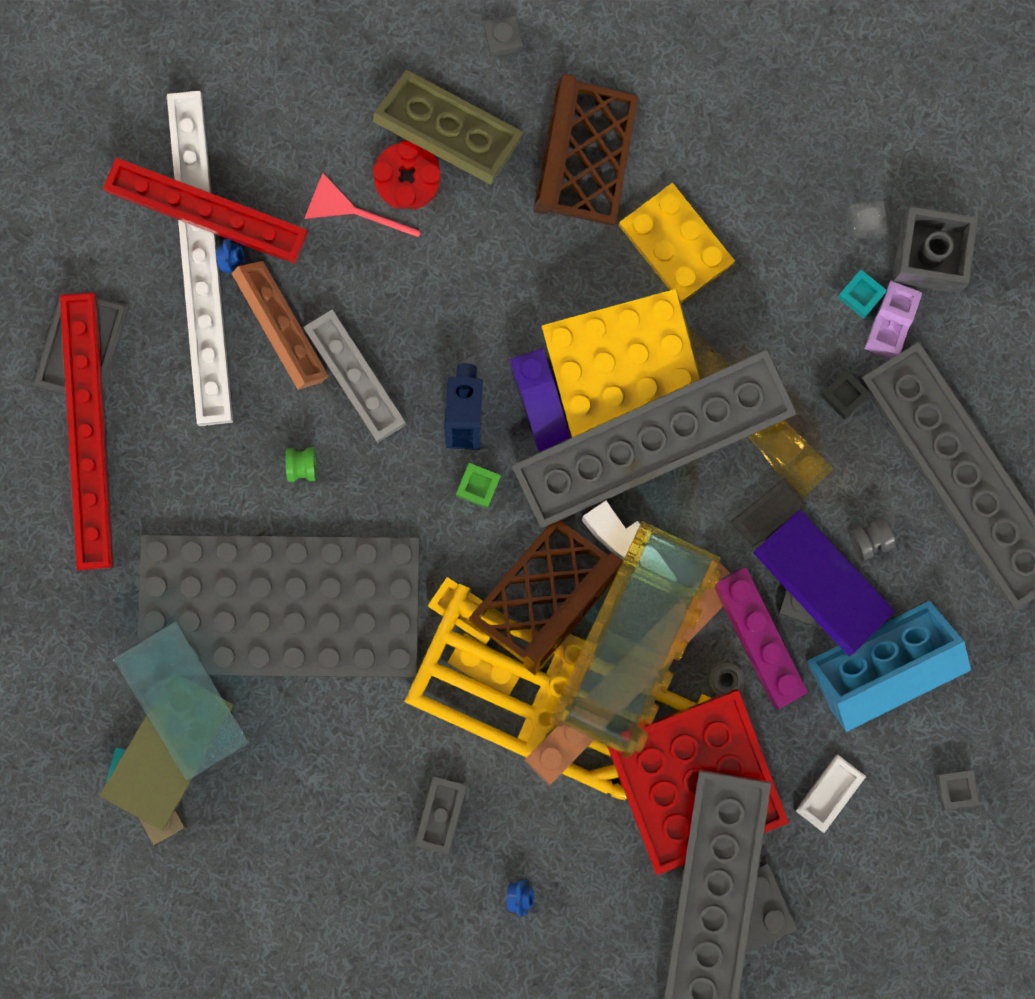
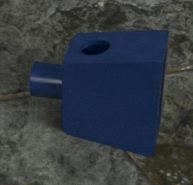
M463 363L457 365L456 377L448 378L444 425L445 442L448 449L480 450L483 380L477 378V366L473 364Z

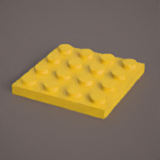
M677 288L542 325L572 437L701 379Z

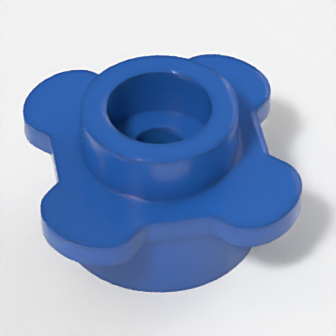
M225 239L223 245L217 247L216 260L219 269L223 273H231L238 266L245 264L244 251L237 242L231 243L229 239Z
M518 880L517 883H510L507 890L508 911L516 912L517 916H527L529 909H532L534 904L533 888L529 887L528 880Z

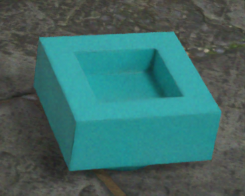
M860 269L837 298L864 319L887 290Z

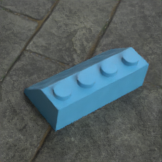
M931 601L885 622L851 656H848L838 645L807 661L831 712L846 732L971 671L964 640Z

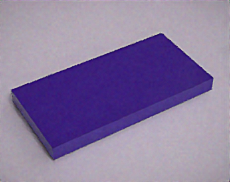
M801 510L796 512L753 552L848 656L855 653L895 613L892 607Z

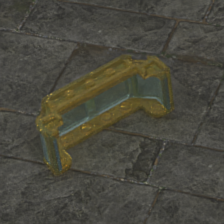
M642 521L549 722L560 727L565 725L622 752V756L628 759L634 750L641 753L649 736V732L644 731L645 724H652L659 709V705L654 703L659 690L664 693L666 692L674 673L668 671L673 659L680 661L686 649L688 641L682 638L687 627L694 629L702 613V610L697 608L700 598L707 588L714 590L722 571L716 567L721 557Z

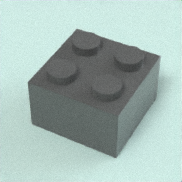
M909 207L901 218L893 282L901 285L960 294L970 281L978 217Z

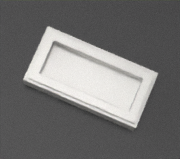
M836 755L794 811L822 833H825L866 776L841 756Z

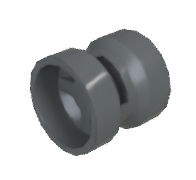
M883 517L871 521L870 527L858 526L849 530V537L853 548L862 562L873 558L878 550L886 553L896 548L891 528Z

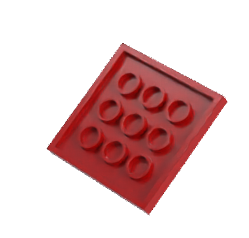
M737 689L605 740L656 875L685 864L700 770L771 781L764 833L789 823L740 692Z

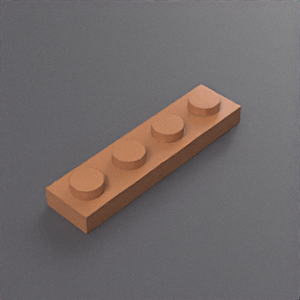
M260 261L238 266L231 274L297 390L322 383L329 375L265 263Z

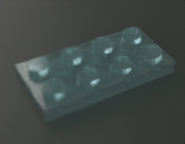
M176 622L114 658L115 663L187 782L250 744Z

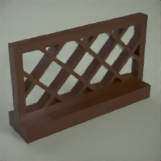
M567 74L561 76L556 85L533 212L543 214L553 212L614 226L616 224L638 101L637 95L578 82L575 76ZM578 92L591 95L598 106L584 113L577 103ZM614 101L628 104L627 115L619 121H616L607 105ZM601 110L611 126L597 133L588 117ZM575 112H576V114H577L578 117H579V118H577L576 120H574V114H575ZM582 122L592 138L578 145L571 135V131L574 126ZM623 123H625L624 131L620 126ZM615 130L622 140V144L619 149L611 153L601 137ZM596 142L605 158L592 165L582 149ZM569 144L573 148L570 152H568ZM577 154L586 170L573 178L565 164L568 158ZM620 154L619 161L617 162L614 157ZM609 161L616 172V178L605 185L595 169ZM590 173L600 189L586 198L576 181ZM564 176L567 182L562 185V180ZM569 186L572 187L581 201L573 207L558 204L560 192ZM614 186L612 195L609 189ZM603 193L611 204L609 215L597 213L589 201ZM584 205V207L586 208V210L579 209V208Z
M559 520L550 524L472 613L469 617V622L524 662V668L536 675L621 574L623 560L612 552L610 555L606 554ZM557 530L568 538L570 548L550 550L549 538ZM545 544V550L539 551ZM589 553L599 560L592 569L577 570L575 555ZM571 555L572 571L553 572L551 557ZM531 559H547L548 573L528 575L527 564ZM523 570L524 575L518 576V574ZM579 577H585L579 584ZM574 578L575 589L571 594L556 595L554 580ZM549 580L551 596L531 598L529 582ZM525 583L527 598L506 600L505 589L510 584ZM502 595V601H496ZM563 602V604L558 608L557 603ZM553 604L554 614L550 619L534 621L532 605ZM528 606L530 621L509 623L508 607ZM503 608L505 624L490 625L481 617L489 609ZM535 628H542V629L536 634ZM531 629L532 640L523 650L511 641L510 631ZM506 631L507 637H505L500 632Z

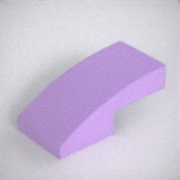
M890 281L864 349L892 359L901 353L908 329L914 320L922 292Z

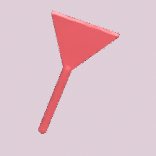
M324 173L321 175L304 218L356 214L416 237L421 234L417 229L355 207Z

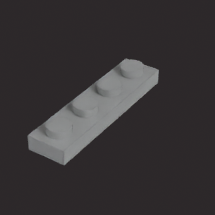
M333 310L328 311L303 327L377 443L406 426L403 417Z

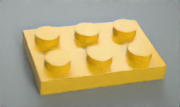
M673 183L619 222L621 230L668 289L673 290L677 288L681 304L735 263L733 257Z

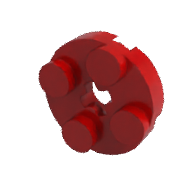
M408 140L385 149L376 160L373 168L376 191L380 198L393 208L419 209L430 203L438 193L441 175L434 154ZM403 169L407 171L410 169L414 170L413 178L415 181L410 183L406 180L401 183L399 181L401 178L400 171Z

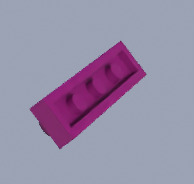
M740 568L712 583L773 708L780 709L807 694L804 683L747 568Z

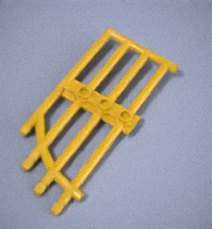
M458 583L404 702L527 758L565 719L572 701L579 704L589 694L579 689L586 670L589 669L606 677L615 666L593 656L597 646L570 634L555 651L547 673L539 671L536 675L532 674L524 668V663L452 631L460 612L471 616L479 606V604L467 599L471 589ZM490 609L481 617L490 625L505 624L504 616ZM509 618V623H519ZM531 629L510 631L511 635L529 643L532 640ZM449 644L539 685L540 688L533 704L529 705L439 664L438 660L445 645ZM431 676L526 718L518 738L424 696L423 693ZM651 682L640 692L679 711L712 699L702 694L698 702L695 703ZM623 709L614 719L633 729L652 722L626 709ZM597 736L588 746L610 756L605 743L606 739ZM571 763L562 773L605 794L610 793L616 799L626 800L622 785L614 784L611 779L619 778L614 764L587 770Z

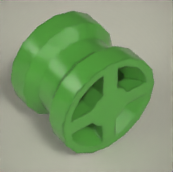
M307 447L305 451L286 448V476L288 482H296L298 478L316 481L317 459L315 447Z

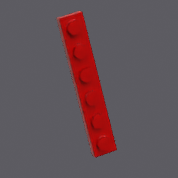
M119 158L115 159L103 186L104 191L108 194L296 264L308 235L307 229Z

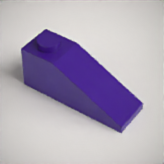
M543 348L511 358L510 370L538 453L571 438Z

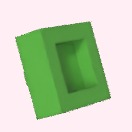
M469 463L456 496L488 509L501 475Z

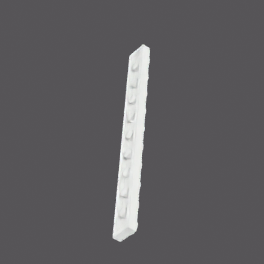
M201 91L167 94L174 179L212 193ZM178 220L197 425L233 423L219 266L216 260V234Z

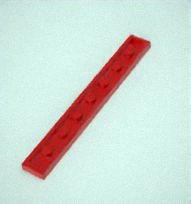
M94 292L60 295L76 569L114 568L97 294Z

